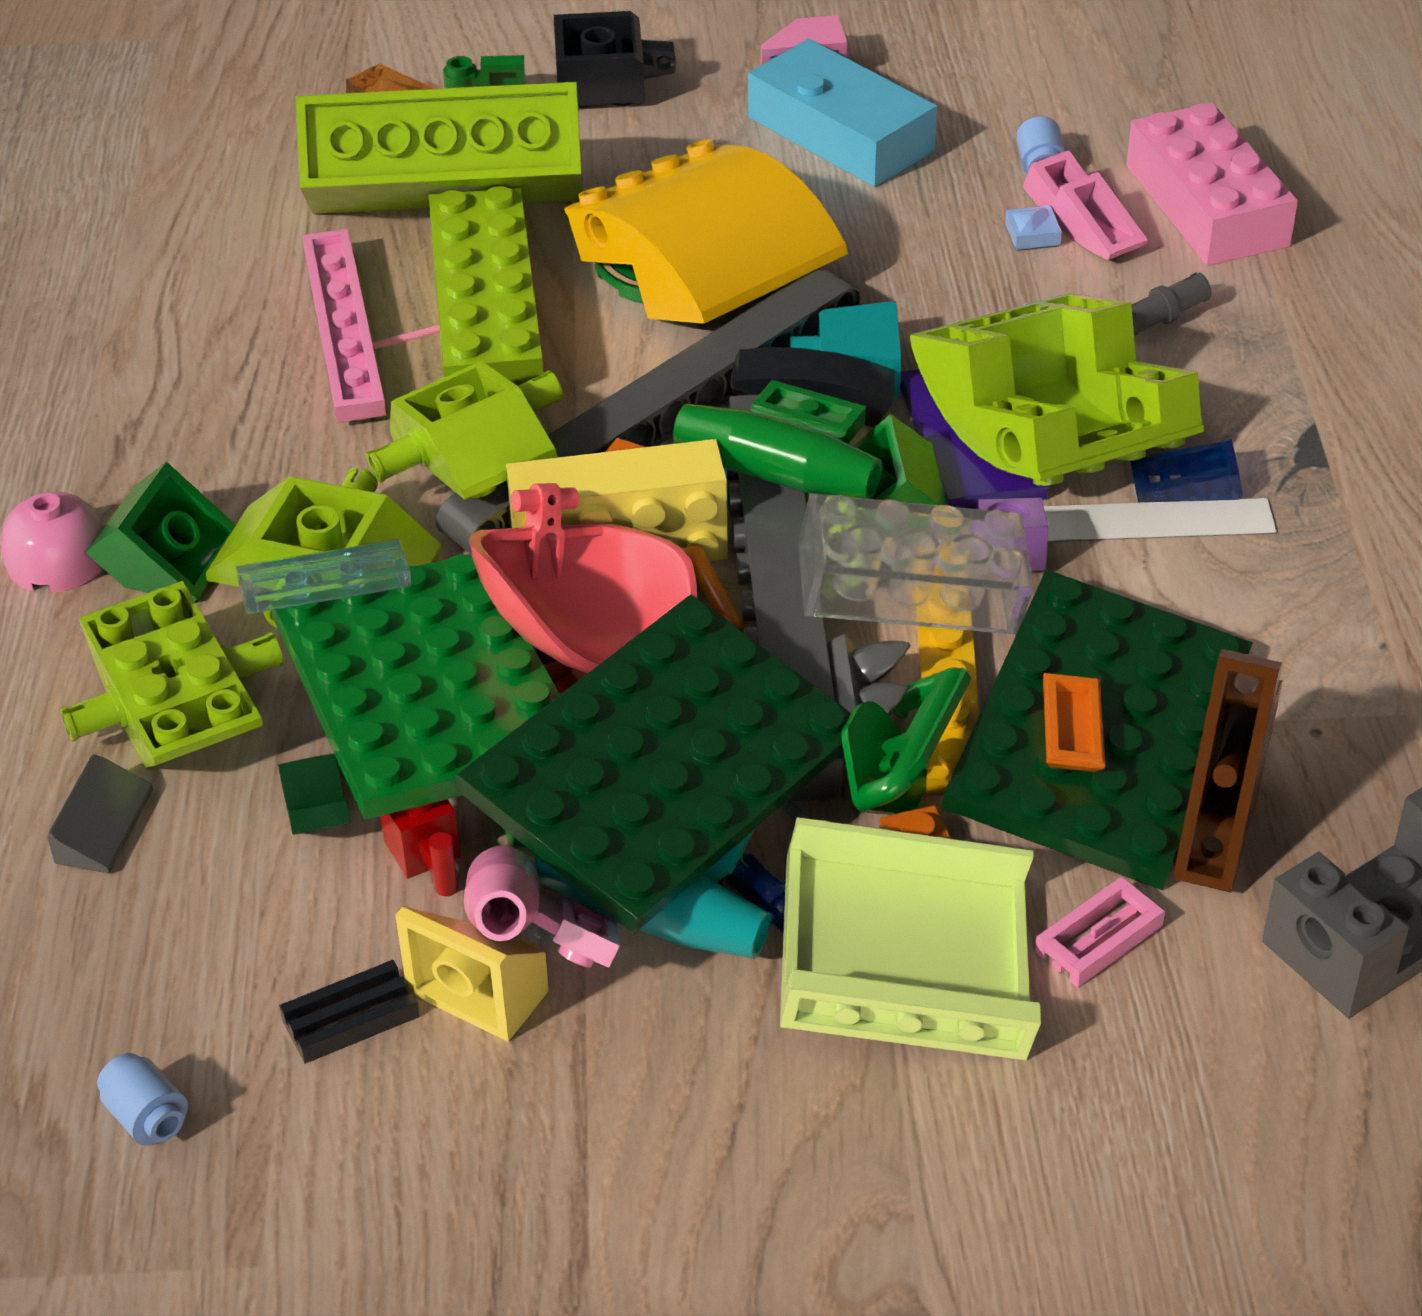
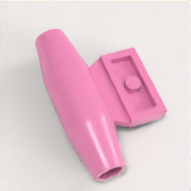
M507 845L496 846L479 854L470 865L465 886L464 908L470 922L484 936L495 941L510 940L524 931L533 922L552 933V941L561 945L558 952L568 960L587 968H591L594 961L608 968L610 967L620 947L617 922L564 895L558 900L539 893L538 871L533 861L524 852Z

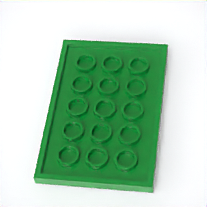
M472 554L455 555L446 560L419 566H405L396 571L365 578H351L343 583L316 589L297 590L289 595L270 599L272 617L364 820L462 796V794L455 790L457 774L560 695L534 647L526 642L500 615L480 581Z

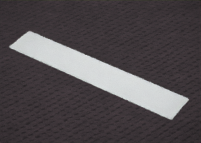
M1267 498L1044 506L1048 522L1047 541L1276 533L1275 523ZM977 508L973 510L975 520H978Z

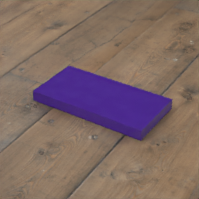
M920 370L901 371V392L917 433L933 445L949 512L977 509L978 500L1047 499L1048 485L1033 484V479L998 469L974 453L958 437L943 417L930 395Z

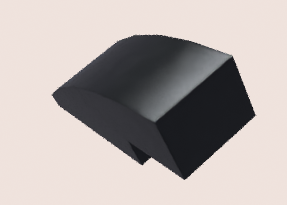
M783 347L740 349L735 358L732 388L750 395H759L772 380L866 406L865 425L872 428L880 423L894 402L895 370L865 359L829 351Z

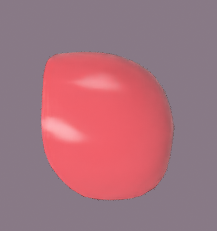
M537 483L531 485L530 489L514 490L511 495V505L515 512L527 511L524 526L521 528L482 529L472 533L469 538L471 553L480 581L500 615L526 642L553 659L588 674L687 596L692 594L697 598V582L692 560L682 548L672 541L639 529L614 524L561 525L562 509H575L578 506L579 494L575 487L560 488L556 483Z

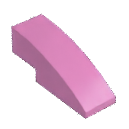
M1069 150L1031 164L1023 188L1038 207L1051 205L1060 229L1072 240L1107 260L1146 245L1148 239L1100 173L1096 172L1087 175Z

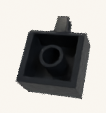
M631 11L553 15L557 83H577L579 108L593 104L624 106L633 102H645L644 79L675 74L674 43L641 40L639 17Z

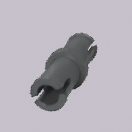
M1195 272L1169 287L1160 285L1153 288L1149 292L1148 297L1131 304L1134 336L1160 322L1169 324L1177 320L1179 313L1201 302L1208 301L1211 298L1212 292L1206 277L1202 273Z

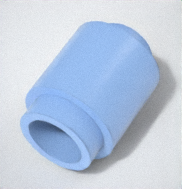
M1031 118L1025 121L1017 130L1016 141L1022 168L1026 174H1028L1032 163L1065 151L1060 127L1051 118Z
M125 1053L111 1060L103 1068L97 1081L101 1102L137 1143L152 1145L167 1141L178 1133L187 1114L188 1101L150 1059L139 1057L134 1053Z

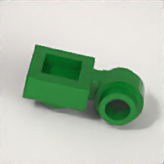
M524 55L481 56L480 69H477L469 57H452L447 61L443 69L444 87L462 88L526 84Z

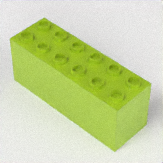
M576 82L295 96L300 189L313 214L429 208L428 194H438L448 190H458L461 192L486 190L495 186L507 188L521 187L523 204L580 201L578 194L583 192Z

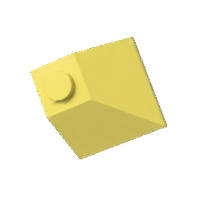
M403 906L395 914L405 981L408 984L409 994L413 993L414 997L509 1042L549 992L546 953L539 950L529 940L512 938L506 941H495L484 936L472 923Z

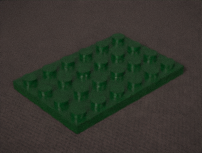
M1046 569L944 792L940 808L1163 890L1181 840L1218 656L1222 649L1249 655L1253 642ZM1044 673L1100 679L1105 768L1103 770L1088 772L1052 768L1046 763Z
M690 594L459 772L456 778L455 790L635 934L844 752L841 732L851 712Z

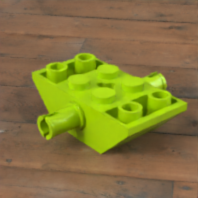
M483 361L477 362L392 400L390 433L393 442L366 452L369 467L377 481L381 483L389 477L420 464L421 467H426L464 500L487 496L496 489L498 484L507 481L506 464L558 457L555 447L534 412L555 402L563 401L564 395L561 385L555 374L548 370L543 375L517 386Z
M353 467L346 473L341 486L289 476L251 503L208 568L206 578L210 582L273 594V598L289 595L297 590H311L343 583L351 578H365L396 571L405 566H419L437 562L442 553V546L438 540L388 495L375 493L378 482L370 471L363 468L359 477L354 482L359 470L358 467ZM270 601L264 608V616L271 625L277 628L272 617Z
M183 581L79 617L81 628L106 693L59 708L64 727L72 742L77 741L78 738L119 724L121 728L125 729L144 767L148 768L263 726L262 717L240 679L276 666L280 667L284 664L280 646L272 632L228 649L224 645H220Z

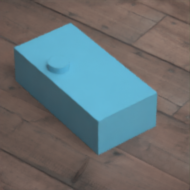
M811 39L801 42L748 72V118L873 187H877L935 151L937 105Z

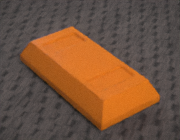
M1044 673L1046 763L1052 768L1088 772L1103 770L1105 768L1100 679Z

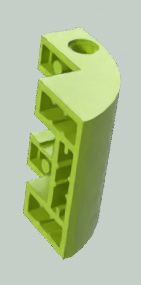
M1067 293L910 335L911 347L930 395L958 437L974 453L991 465L1012 474L1031 478L1035 485L1045 486L1061 483L1064 481V474L1072 471L1078 473L1101 471L1105 469V462L1112 459L1121 461L1141 459L1146 456V449L1152 447L1161 449L1181 447L1186 444V437L1204 432L1198 372L1136 361L1131 302Z

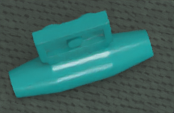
M755 830L639 929V931L683 947L756 959L762 951L769 934L771 913L717 884L718 881L728 874L732 875ZM536 857L535 866L539 875V883L621 924L540 857Z

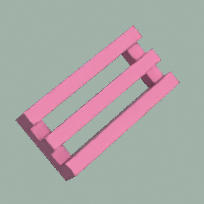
M1121 876L1036 936L1035 953L1043 959L1048 955L1053 958L1052 967L1060 974L1067 970L1070 973L1069 981L1079 988L1163 926L1165 911ZM1126 901L1129 903L1110 918L1105 917L1092 926L1091 932L1070 947L1066 948L1063 946L1122 902Z

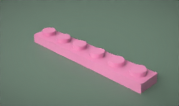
M348 229L302 235L337 423L353 420L362 421L368 418L386 416L384 396Z

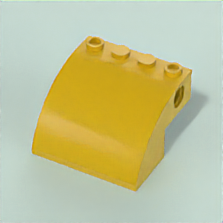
M705 139L688 145L686 147L688 153L681 157L674 154L655 159L651 162L652 169L642 173L641 170L621 174L615 178L616 185L608 189L600 186L585 190L578 194L579 202L564 208L566 215H568L582 262L630 264L633 266L648 319L705 324L848 254L844 239L819 199L784 164L764 152L747 146L714 145L713 139Z

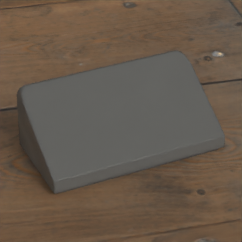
M92 754L48 833V841L54 863L110 873L153 791L152 784L114 762Z

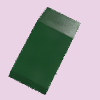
M334 753L277 764L293 835L351 823Z

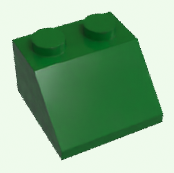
M892 414L887 416L853 445L882 461L881 478L874 496L870 500L858 499L867 545L911 542L926 529L937 524L941 517L949 512L932 443Z
M166 461L132 488L85 553L125 588L149 593L183 581L192 598L196 601L210 582L206 578L208 568L236 524Z

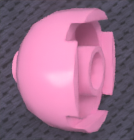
M65 492L40 493L16 505L6 517L0 539L1 553L10 579L23 589L34 591L32 584L49 585L50 593L64 592L83 586L98 576L103 568L85 553L104 527L97 511L77 495Z

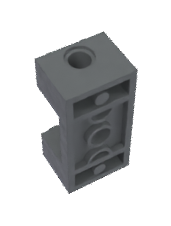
M1422 788L1405 798L1394 845L1346 876L1341 869L1318 851L1274 879L1262 942L1348 1019L1422 971ZM1389 910L1401 913L1407 918V921L1399 920Z

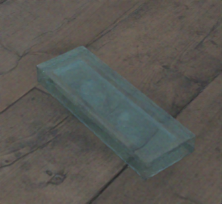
M399 539L236 566L238 584L247 614L411 586L410 568Z

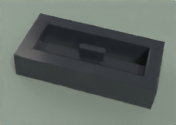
M394 960L279 1005L282 1021L304 1064L419 1017L417 1001L413 993L409 994L408 984L403 976H399L398 967ZM393 998L396 999V1000H394V1001H392V1002H389V1003H387V1004H385V1005H382V1006H380V1007H377V1008H375V1009H372V1010H370V1011H367V1012H365V1013H362V1011H364V1010H366V1009H369V1008H371V1007H374V1006H376V1005H379V1004H381V1003H384V1002H386V1001H389V1000H391V999H393ZM339 1021L338 1024H335V1025H333V1026H330V1027H328V1028H325V1029H323V1030H321V1031H318V1032H316V1033H313V1034H311V1035H308V1036L306 1035L307 1033H310V1032L315 1031V1030H317V1029H320V1028H322V1027H324V1026H327V1025H329V1024H332V1023H334V1022Z

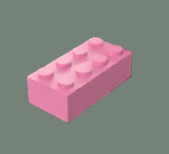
M1214 103L1196 104L1190 108L1167 113H1154L1148 117L1131 120L1126 166L1207 266L1290 247L1298 200Z

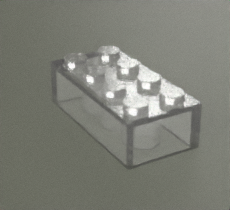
M809 494L798 540L804 616L1017 634L1034 589L1022 513L959 508L948 505L906 503L895 500L864 499L842 495Z

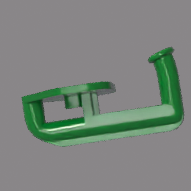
M948 668L906 685L908 690L893 713L900 719H906L910 711L918 707L919 709L904 734L887 712L875 702L867 701L853 709L842 728L841 738L851 797L854 806L859 811L893 815L914 810L918 807L926 791L925 766L971 681V677L965 668Z

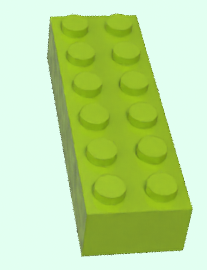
M495 186L486 190L462 192L448 190L443 193L428 194L444 377L480 361L489 365L517 386L543 375V359L521 187L507 188Z

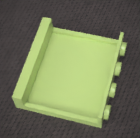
M797 817L786 861L780 1027L1027 1060L1041 1024L1040 1003L1031 1002L1029 993L1025 879L1034 857L1033 850Z

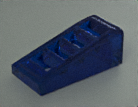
M1232 439L1130 461L1138 503L1244 499ZM1173 475H1180V476H1181V477L1173 478V479L1170 478V476H1173ZM1149 476H1159L1160 481L1150 483Z

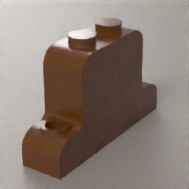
M1224 649L1221 650L1218 656L1172 879L1232 892L1247 829L1256 806L1282 688L1283 680H1280L1282 662ZM1210 836L1216 837L1222 842L1224 848L1217 852L1210 851L1205 848L1202 840Z

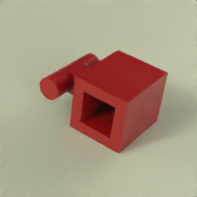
M448 799L380 816L384 842L407 879L430 870L434 879L435 891L438 895L447 897L455 894L458 890L455 859L460 858L461 855L455 810Z

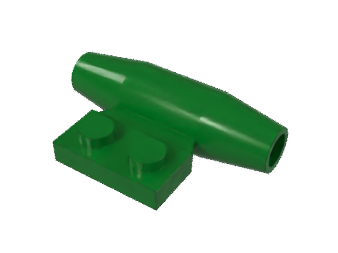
M772 380L752 402L751 411L685 404L680 409L674 424L673 440L676 444L716 439L724 468L805 493L870 500L877 490L882 473L881 459L849 444L865 424L866 406Z

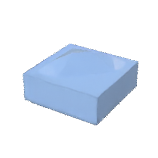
M1051 205L1006 210L1005 225L1009 235H1011L1015 250L1061 245L1062 231Z

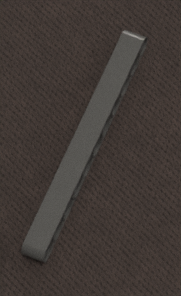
M818 268L798 278L548 434L555 447L557 456L567 457L606 452L616 438L645 447L660 445L673 436L677 415L685 404L719 407L729 400V396H736L742 392L732 388L735 358L740 349L790 348V336H819V313L824 309L860 305L862 299L861 291L824 268ZM508 481L498 484L492 493L480 498L464 500L457 493L452 494L439 508L436 516L437 529L471 553L469 538L472 533L482 529L512 528Z

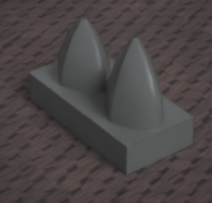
M845 633L827 642L835 701L849 712H852L861 703L872 701L879 704L890 716L900 704L908 688L906 685L894 682H876L884 678L895 668L911 646L910 643L888 640L870 643L857 648Z

